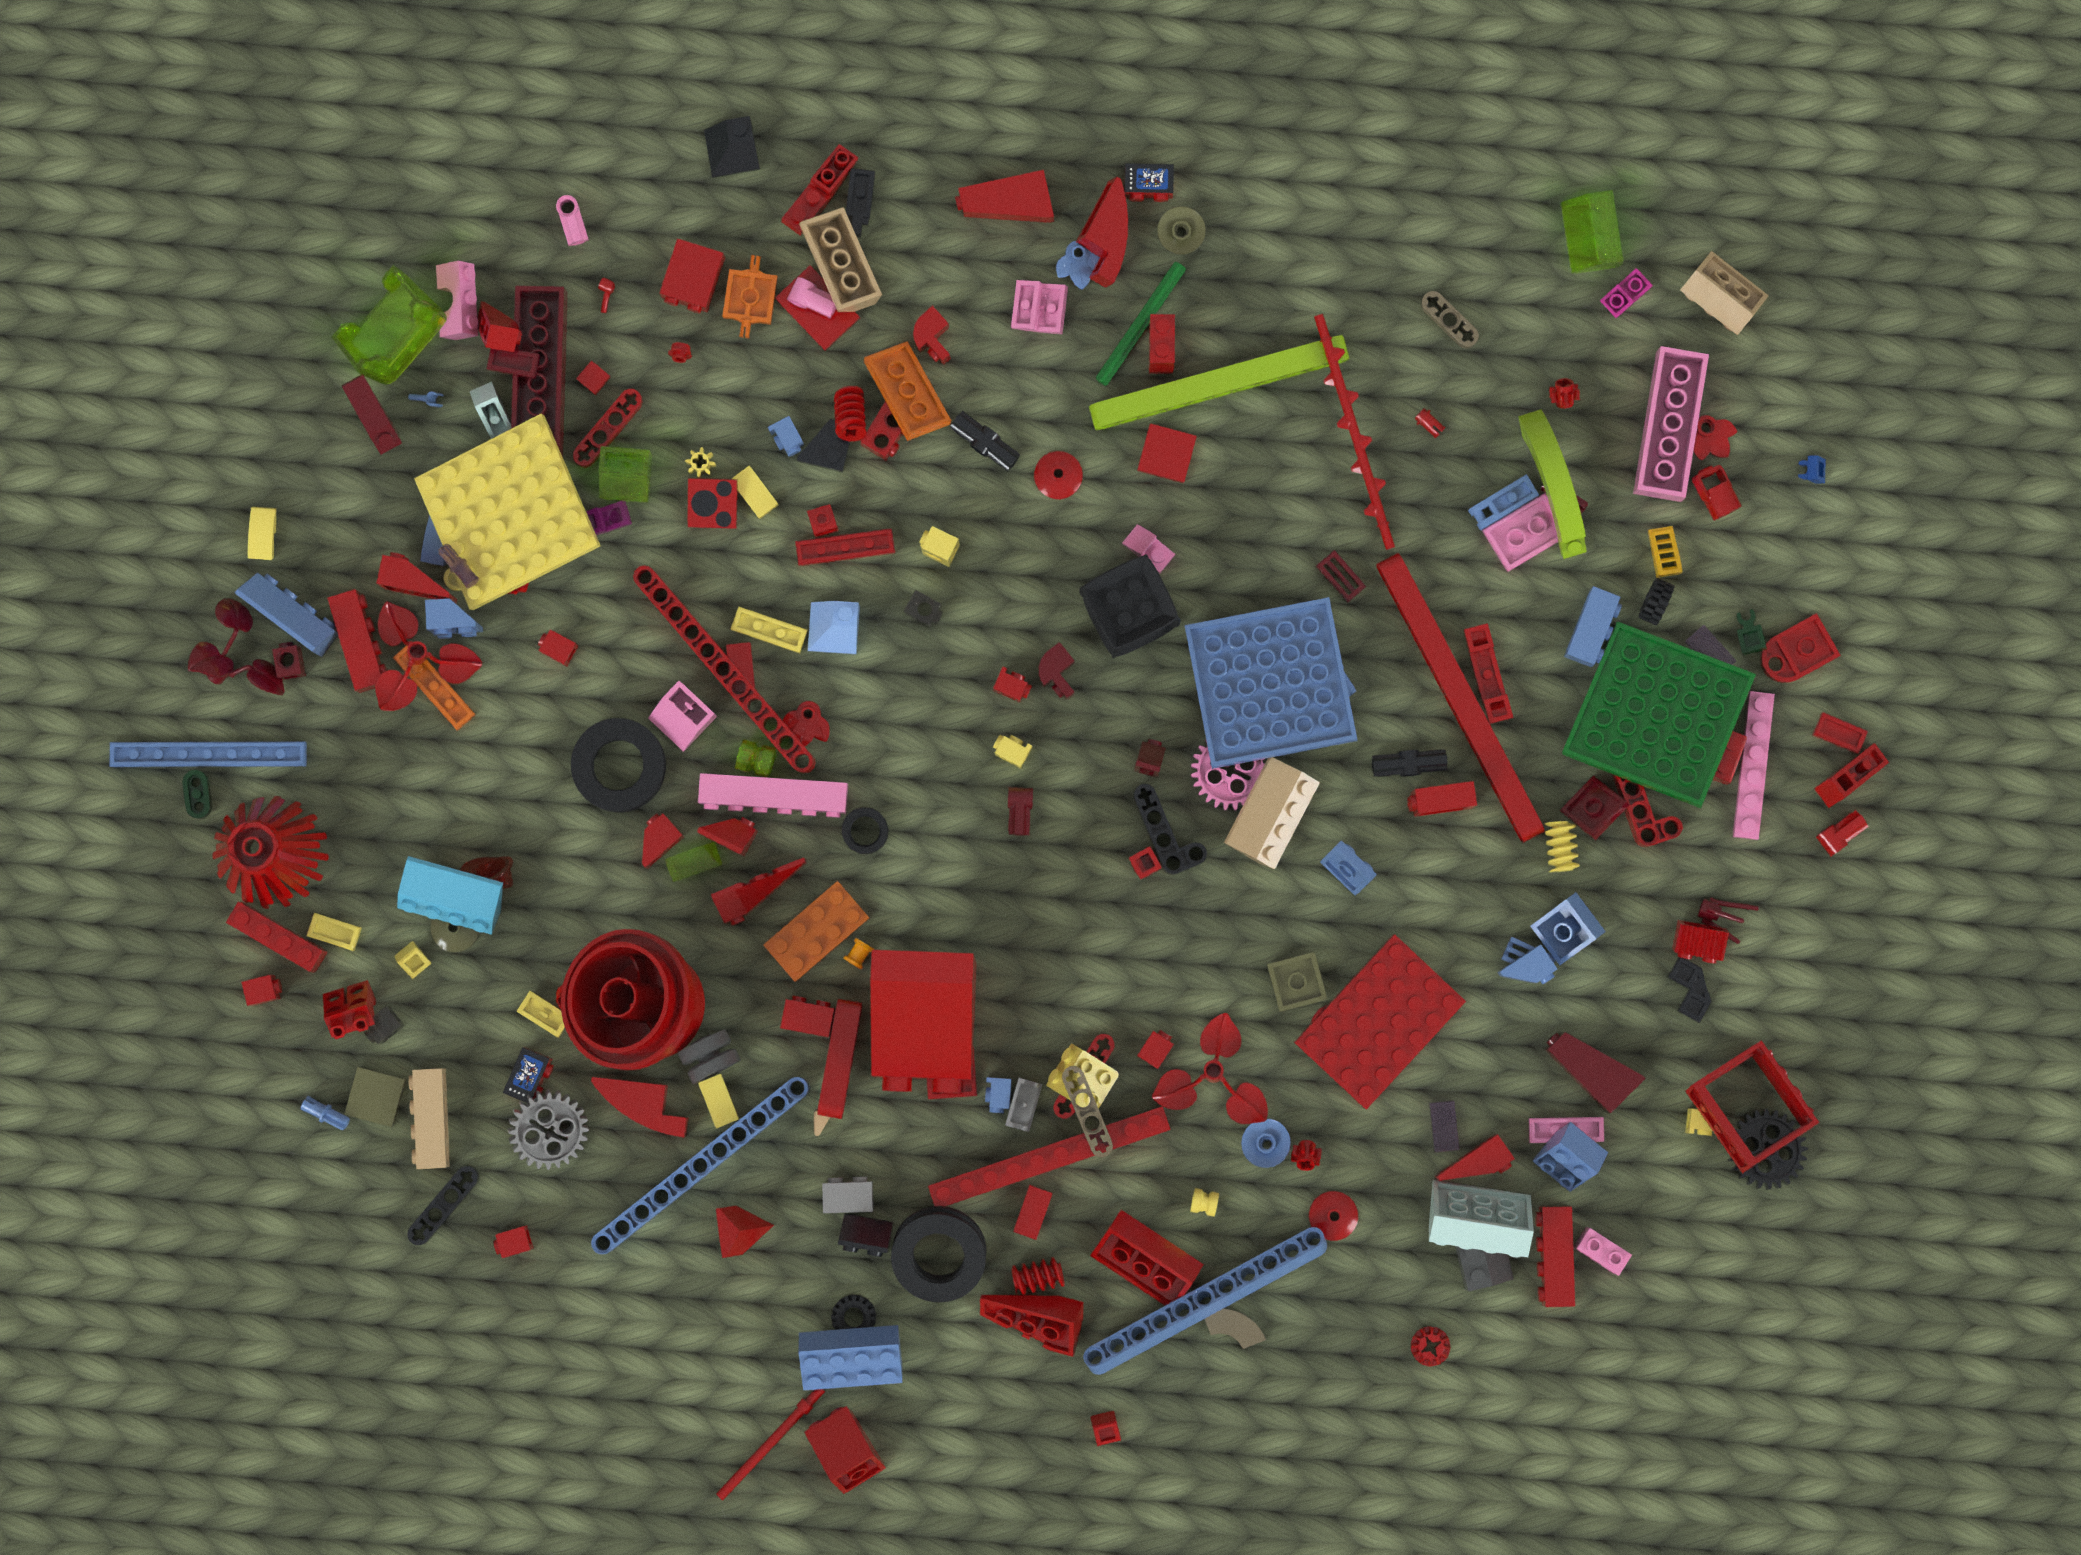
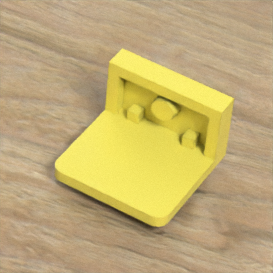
M1071 1043L1069 1048L1063 1052L1057 1068L1050 1073L1046 1086L1070 1100L1062 1080V1074L1067 1067L1077 1066L1083 1071L1099 1109L1119 1074L1110 1066ZM1070 1070L1066 1080L1067 1082L1072 1081L1075 1088L1070 1089L1071 1093L1073 1094L1079 1089H1086L1084 1083L1081 1086L1078 1084L1077 1078L1081 1077L1079 1072L1074 1073L1073 1070ZM1080 1093L1076 1096V1104L1080 1107H1086L1090 1103V1097L1086 1093Z

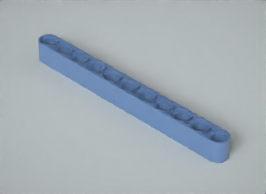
M794 1077L787 1081L595 1234L591 1241L593 1250L598 1254H607L613 1251L806 1097L810 1090L808 1081L802 1077ZM795 1081H801L804 1084V1092L801 1095H795L791 1090V1086ZM777 1096L782 1097L785 1101V1106L780 1111L775 1110L772 1106V1101ZM756 1112H762L766 1117L765 1123L762 1126H757L753 1122V1115ZM738 1127L746 1131V1138L741 1142L737 1141L733 1136L734 1130ZM717 1143H723L727 1148V1152L723 1157L717 1156L714 1152V1147ZM699 1158L707 1162V1169L704 1172H698L695 1169V1161ZM678 1174H684L688 1178V1183L684 1188L678 1187L675 1183ZM660 1189L668 1193V1200L665 1203H660L656 1199V1193ZM639 1205L648 1207L649 1214L647 1218L642 1219L637 1215L636 1210ZM624 1220L628 1222L630 1229L627 1234H621L618 1231L617 1225L619 1221ZM600 1236L609 1238L610 1246L608 1249L604 1250L598 1246Z
M1316 1227L1308 1228L1097 1342L1085 1350L1084 1362L1092 1373L1103 1374L1321 1256L1327 1250V1242L1323 1232ZM1312 1239H1320L1317 1245H1309ZM1292 1250L1299 1251L1295 1257L1287 1256ZM1268 1263H1277L1274 1268L1266 1269ZM1247 1274H1255L1252 1280H1244ZM1225 1286H1233L1230 1292H1222ZM1203 1298H1211L1208 1304H1200ZM1189 1309V1313L1186 1316H1179L1180 1311ZM1167 1321V1325L1164 1328H1157L1158 1323ZM1139 1333H1146L1142 1340H1135L1136 1335ZM1117 1345H1124L1121 1351L1113 1352ZM1095 1357H1102L1099 1363L1091 1364Z

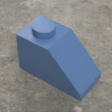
M1538 945L1497 973L1501 977L1530 983H1538L1540 981L1543 985L1555 977L1553 972L1557 968L1542 945Z

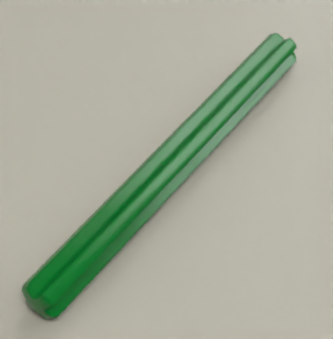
M1174 262L1097 374L1096 380L1100 384L1107 386L1148 327L1150 314H1157L1185 273L1186 268L1182 264Z

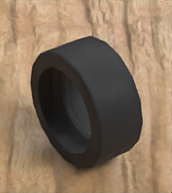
M861 807L853 810L846 816L842 824L844 842L851 850L859 854L877 852L888 839L889 828L885 818L880 812L872 808ZM863 816L873 818L880 828L877 840L870 845L856 843L851 835L853 822Z

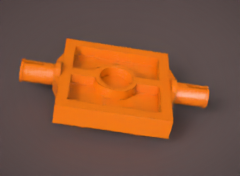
M751 255L749 269L742 271L729 269L722 317L724 319L737 320L741 323L739 337L744 338V333L745 338L750 337L751 324L771 325L778 276L759 271L761 257L757 255L756 257Z

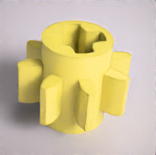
M703 447L697 453L691 450V459L685 460L686 464L692 465L688 470L689 474L697 472L698 478H701L702 474L705 473L711 476L710 468L716 467V463L710 461L713 453L704 454ZM700 458H703L706 464H702L701 468H698L695 462H699Z

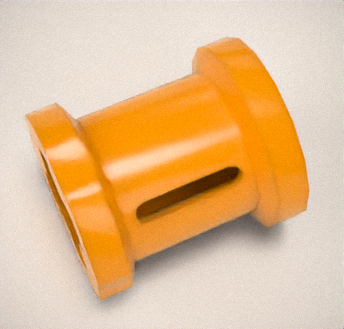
M855 938L853 948L848 956L845 955L843 959L862 970L864 960L874 948Z

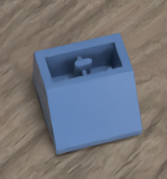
M450 598L425 600L426 629L434 636H437V638H452V634H462V637L477 636L476 632H483V627Z
M1570 1122L1551 1137L1535 1156L1533 1162L1571 1192L1598 1174L1608 1152Z

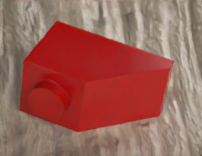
M664 813L660 816L655 814L647 821L648 827L644 829L642 865L647 869L684 838V835Z

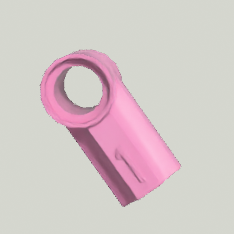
M569 195L560 197L557 201L556 209L560 216L568 246H576L589 241L576 199ZM565 203L574 204V210L571 213L566 214L562 212V206Z
M797 277L787 300L798 307L809 308L831 318L836 310L831 295L818 289L810 281Z

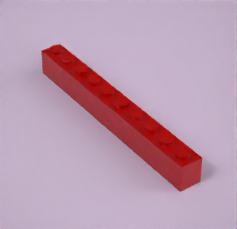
M1163 1106L1105 1125L1112 1140L1113 1149L1171 1130ZM1102 1129L1097 1134H1090L1089 1137L1090 1140L1096 1138L1098 1142L1095 1150H1100L1104 1153L1107 1152L1106 1147L1109 1146V1143L1102 1141L1100 1135H1105ZM1081 1133L928 1185L934 1206H948L1095 1155L1091 1151L1085 1134Z

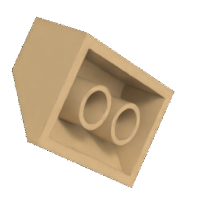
M1712 251L1680 290L1689 300L1696 302L1708 315L1715 317L1727 330L1737 335L1769 296Z

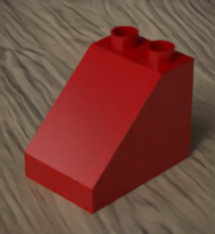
M872 950L870 978L871 1076L882 1078V1091L912 1092V1079H931L932 1093L961 1094L962 1081H972L977 968L974 953Z

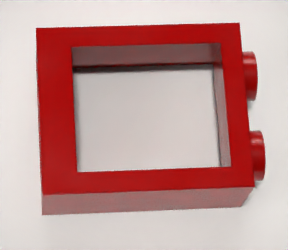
M1474 781L1414 789L1411 795L1407 797L1409 812L1413 811L1414 817L1473 809L1477 806Z

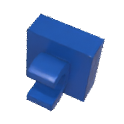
M1815 455L1808 456V461H1799L1800 466H1807L1808 468L1805 474H1798L1799 478L1815 484L1825 483L1826 459Z

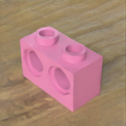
M1585 1227L1573 1246L1574 1249L1618 1276L1632 1256V1254L1589 1227Z

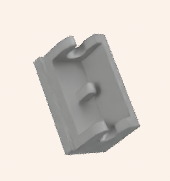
M1018 1078L1005 1126L1029 1132L1043 1084Z

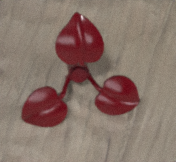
M231 598L222 599L215 607V614L221 624L228 628H234L233 634L222 654L211 643L199 642L195 645L189 656L188 671L205 674L212 683L219 685L228 676L234 678L236 674L248 670L247 679L254 686L272 694L283 695L285 692L283 680L277 678L276 669L272 663L256 659L253 661L252 666L245 665L233 670L234 663L226 655L239 630L243 632L251 630L253 619L249 610L240 602Z

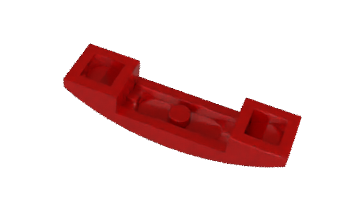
M1488 623L1464 629L1472 669L1489 724L1514 718L1508 695L1505 693Z

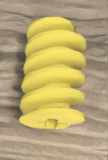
M1568 821L1544 823L1545 826L1552 827V829L1545 832V835L1553 837L1546 841V845L1554 847L1547 851V855L1555 857L1548 861V865L1555 866L1549 873L1572 871L1579 867V863L1572 862V859L1579 857V854L1571 852L1572 849L1578 847V844L1570 842V840L1577 837V834L1569 832V830L1576 827V824L1569 823Z

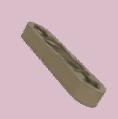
M1069 1066L1062 1074V1080L1091 1151L1097 1157H1106L1113 1149L1112 1140L1083 1071L1077 1066ZM1070 1070H1073L1074 1073L1079 1072L1081 1077L1077 1078L1078 1084L1081 1086L1084 1083L1086 1089H1079L1073 1094L1071 1093L1070 1089L1075 1088L1072 1081L1067 1082L1066 1080ZM1080 1093H1086L1090 1097L1089 1105L1079 1107L1075 1101L1076 1096ZM1089 1116H1095L1099 1119L1100 1124L1096 1130L1092 1131L1086 1128L1085 1120ZM1102 1129L1105 1135H1100L1103 1142L1109 1143V1146L1106 1147L1107 1152L1103 1154L1100 1150H1095V1146L1098 1145L1096 1138L1090 1140L1089 1137L1090 1134H1097Z

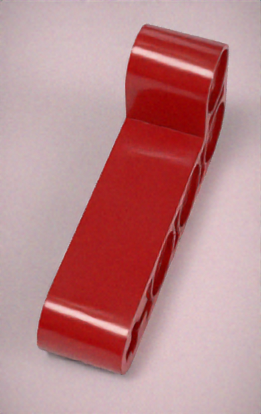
M1612 774L1619 796L1629 804L1624 811L1636 844L1641 847H1649L1676 838L1681 834L1683 825L1677 817L1669 816L1655 821L1644 786L1629 780L1622 781L1621 777ZM1627 783L1635 785L1636 794L1634 796L1626 793L1625 785ZM1635 806L1643 808L1644 817L1642 819H1638L1633 815V808ZM1667 821L1675 825L1676 830L1672 835L1664 830V825ZM1643 829L1651 831L1652 840L1650 842L1642 840L1641 832Z

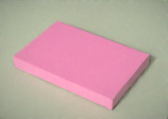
M1546 493L1482 530L1507 572L1558 543L1555 523Z

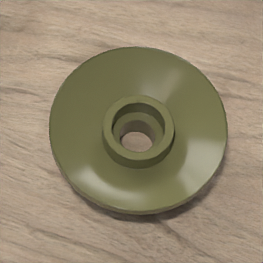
M1184 206L1174 207L1165 212L1160 218L1157 227L1158 239L1162 246L1169 252L1178 255L1189 254L1197 250L1203 243L1206 233L1205 223L1200 214ZM1184 229L1186 234L1178 236L1177 230Z
M432 919L430 929L433 940L440 948L449 952H461L470 948L479 935V932L463 926H458L457 931L451 932L449 928L451 923L438 919Z

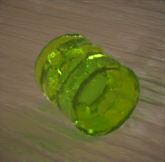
M743 739L738 751L735 770L746 773L753 770L755 775L769 778L777 748L765 744L758 747L757 742Z

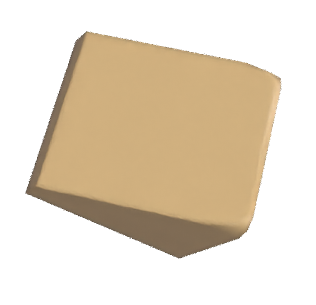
M818 1110L814 1111L815 1136L821 1134L830 1118L817 1115Z

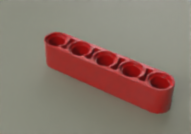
M837 1000L817 1115L843 1118L862 1002Z

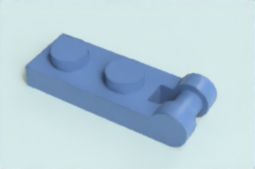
M1526 474L1471 507L1468 512L1471 517L1474 516L1476 518L1477 526L1482 531L1539 496V493ZM1487 507L1493 514L1486 518L1482 511Z

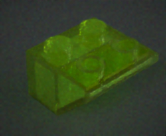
M601 446L599 461L600 499L649 503L653 456L651 451Z

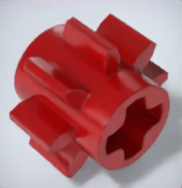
M1558 379L1555 382V387H1549L1551 403H1556L1558 408H1570L1574 405V400H1580L1578 384H1574L1571 379Z
M1302 1140L1298 1143V1146L1293 1145L1291 1162H1296V1166L1300 1170H1312L1315 1165H1320L1322 1149L1316 1148V1144L1311 1140Z

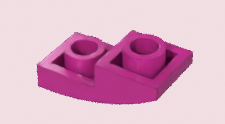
M1636 268L1607 293L1600 302L1615 318H1618L1653 285Z

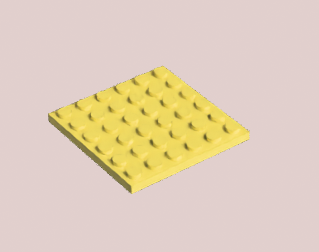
M539 414L414 478L470 610H475L601 546L543 414Z

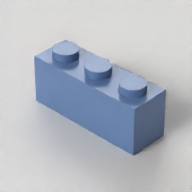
M1594 586L1589 590L1564 657L1588 667L1594 666L1595 662L1600 663L1604 654V649H1601L1604 640H1609L1613 630L1610 623L1613 617H1618L1622 604H1619L1620 596Z

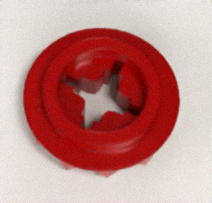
M1428 1326L1421 1328L1414 1334L1411 1340V1352L1420 1364L1429 1367L1436 1366L1448 1358L1451 1346L1449 1337L1444 1331L1437 1327ZM1425 1337L1432 1343L1440 1341L1435 1347L1436 1356L1430 1351L1421 1352L1427 1346Z

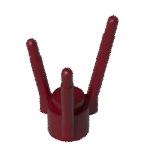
M1710 897V900L1703 899L1697 917L1703 918L1701 921L1703 924L1720 927L1712 921H1717L1719 916L1739 923H1744V919L1721 911L1722 907L1719 906L1758 911L1759 907L1721 901ZM1729 933L1728 939L1736 944H1740V940Z

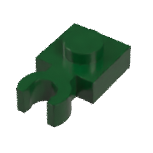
M1753 609L1750 610L1751 617L1749 620H1743L1740 612L1737 613V620L1743 626V629L1737 630L1743 655L1767 650L1761 624L1754 626L1756 614Z

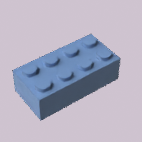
M898 1325L799 1333L798 1352L803 1390L903 1383Z

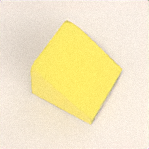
M414 941L410 942L395 955L397 963L412 979L431 964L430 960Z

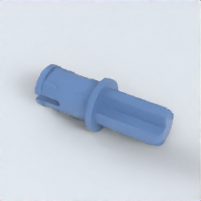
M307 1096L301 1105L302 1111L315 1116L321 1123L325 1121L340 1130L346 1129L349 1124V1117L331 1109V1105H324L310 1096Z

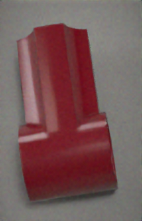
M1009 787V835L1029 836L1033 788Z

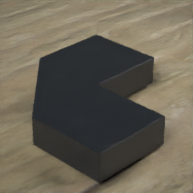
M1678 957L1667 978L1689 990L1677 1011L1700 1023L1712 1002L1705 983L1703 970L1689 960Z

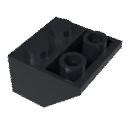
M845 1213L838 1245H843L842 1250L857 1253L860 1248L868 1250L867 1255L882 1257L883 1253L889 1252L894 1222Z

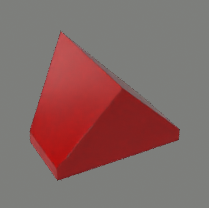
M738 1206L717 1208L716 1216L722 1258L743 1255L774 1225Z

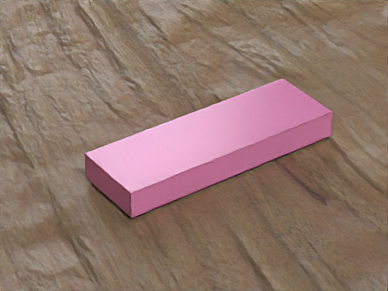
M1603 1117L1528 1118L1529 1143H1547L1559 1129L1570 1122L1595 1142H1604Z

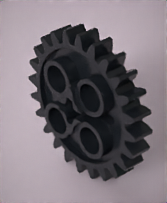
M1768 1109L1762 1111V1116L1756 1110L1753 1111V1119L1750 1115L1746 1114L1744 1115L1745 1123L1740 1120L1737 1121L1736 1124L1739 1129L1735 1130L1744 1143L1746 1139H1751L1755 1143L1754 1151H1750L1754 1155L1763 1150L1765 1146L1771 1145L1793 1132V1126L1796 1121L1793 1120L1787 1123V1114L1778 1118V1110L1773 1111L1771 1116H1769ZM1768 1126L1773 1127L1776 1132L1774 1139H1770L1766 1135V1128ZM1798 1137L1783 1147L1789 1153L1787 1160L1780 1158L1779 1150L1764 1159L1763 1161L1768 1164V1171L1766 1173L1761 1172L1758 1164H1756L1743 1174L1741 1172L1738 1178L1748 1177L1747 1185L1756 1181V1189L1761 1188L1763 1183L1766 1190L1771 1189L1772 1183L1776 1189L1781 1188V1181L1785 1185L1790 1184L1788 1176L1795 1179L1798 1177L1795 1170L1801 1171L1804 1169L1799 1164V1161L1807 1160L1805 1156L1801 1155V1152L1808 1150L1807 1147L1801 1146V1142L1805 1141L1806 1137ZM1731 1157L1728 1159V1162H1734ZM1737 1165L1732 1168V1171L1739 1169Z

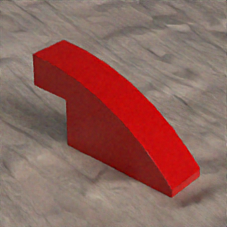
M1115 177L1107 182L1076 241L1100 257L1089 278L1104 288L1114 284L1123 262L1128 238L1127 202L1123 184L1119 177Z
M592 1077L591 1082L601 1095L628 1118L649 1129L667 1135L687 1136L689 1117L664 1115L668 1085Z

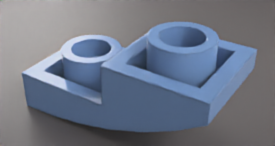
M429 515L420 561L444 566L447 564V555Z

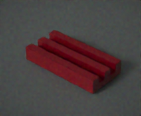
M1335 550L1316 565V568L1347 603L1366 588V585ZM1332 558H1334L1338 562V564L1345 570V572L1351 577V579L1358 585L1357 589H1355L1349 583V581L1330 561ZM1325 564L1333 571V573L1351 592L1350 595H1348L1344 591V589L1338 584V582L1324 568Z

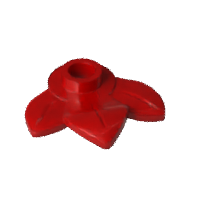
M1708 415L1699 417L1693 450L1694 454L1701 461L1709 453L1716 457L1727 458L1730 453L1728 438L1735 435L1737 429L1726 419L1715 420ZM1702 424L1709 426V432H1704L1701 429Z
M813 701L802 702L797 710L788 712L783 718V721L805 746L814 737L823 742H827L829 738V723L821 716L819 705ZM806 709L811 710L813 713L812 717H806L804 711Z

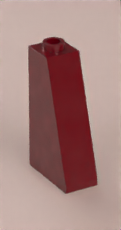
M1556 1032L1546 1042L1549 1046L1545 1051L1606 1113H1612L1646 1079L1643 1075L1566 1032H1562L1560 1035Z

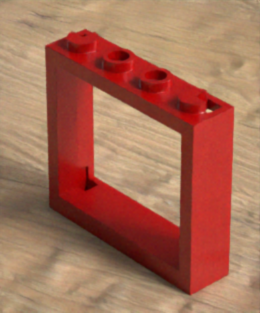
M1762 1040L1685 1090L1742 1174L1819 1123L1812 1113L1814 1110L1808 1107L1803 1100L1801 1091L1796 1086H1793L1788 1079L1786 1070L1777 1063L1773 1057L1772 1050H1768ZM1751 1057L1756 1061L1800 1124L1799 1128L1756 1156L1752 1155L1706 1089L1707 1085Z

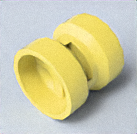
M1195 1188L1190 1212L1199 1213L1200 1211H1205L1206 1215L1215 1217L1219 1193L1212 1191L1207 1194L1202 1189Z

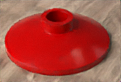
M1054 451L1044 455L1038 461L1034 471V480L1039 491L1045 496L1057 500L1068 498L1076 493L1083 478L1082 468L1078 460L1071 454L1063 451ZM1056 470H1061L1063 472V476L1061 478H1056L1054 476V472Z
M1329 1191L1319 1195L1311 1204L1309 1222L1311 1227L1319 1228L1323 1232L1326 1240L1337 1241L1346 1238L1354 1231L1358 1222V1210L1354 1201L1346 1194L1338 1191ZM1333 1211L1339 1214V1218L1336 1221L1330 1219V1213Z

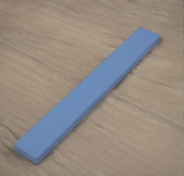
M110 742L109 767H306L307 742Z

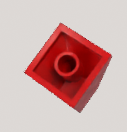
M743 817L740 821L734 818L699 827L697 830L700 835L743 857L746 856L758 831L753 828L755 823Z

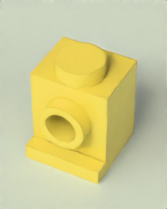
M999 735L993 748L996 749V756L1021 769L1032 749V745L1027 744L1024 747L1022 746L1023 741L1013 735L1009 738Z
M1688 1108L1685 1133L1694 1134V1130L1697 1129L1698 1135L1712 1136V1129L1698 1109Z

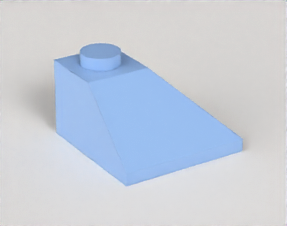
M843 601L811 602L808 651L857 654L859 603Z

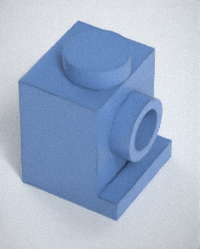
M790 416L768 427L771 435L777 434L773 439L779 450L784 448L789 457L801 451L800 447L804 446V443Z
M987 1077L986 1082L991 1083V1088L986 1087L985 1102H990L989 1112L1004 1113V1109H1010L1012 1079Z

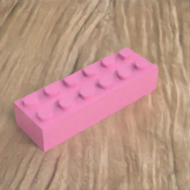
M1660 346L1656 351L1633 494L1682 502L1686 498L1709 354Z

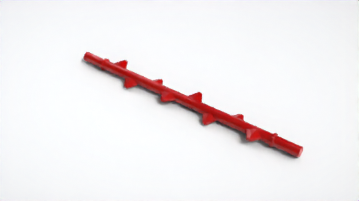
M1320 314L1314 316L1321 338L1320 343L1322 342L1331 371L1324 379V384L1336 387L1344 416L1337 422V427L1347 429L1350 432L1358 458L1352 465L1351 471L1363 474L1371 503L1364 510V514L1376 517L1377 527L1380 529L1385 549L1388 550L1394 548L1395 545L1389 529V521L1387 522L1378 493L1386 482L1383 479L1373 477L1365 448L1372 442V438L1360 434L1351 405L1359 395L1358 392L1346 389L1338 363L1345 354V350L1333 347L1332 337H1330L1324 315Z

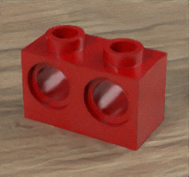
M885 401L860 443L862 447L887 461L889 456L894 457L900 447L898 441L904 434L899 426L891 427L888 425V420L893 417V414ZM879 437H885L889 440L888 445L884 448L877 447L875 441Z

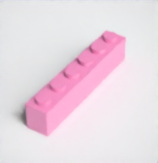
M700 773L698 803L704 805V809L718 810L719 806H728V811L742 812L743 807L753 808L755 813H767V809H777V814L792 815V810L802 811L801 815L816 816V812H825L826 817L841 818V814L847 813L848 783Z

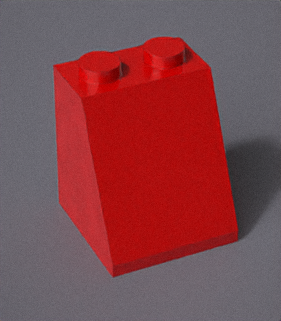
M847 1406L833 1410L829 1417L812 1423L809 1429L804 1431L830 1481L843 1494L886 1469L854 1413Z

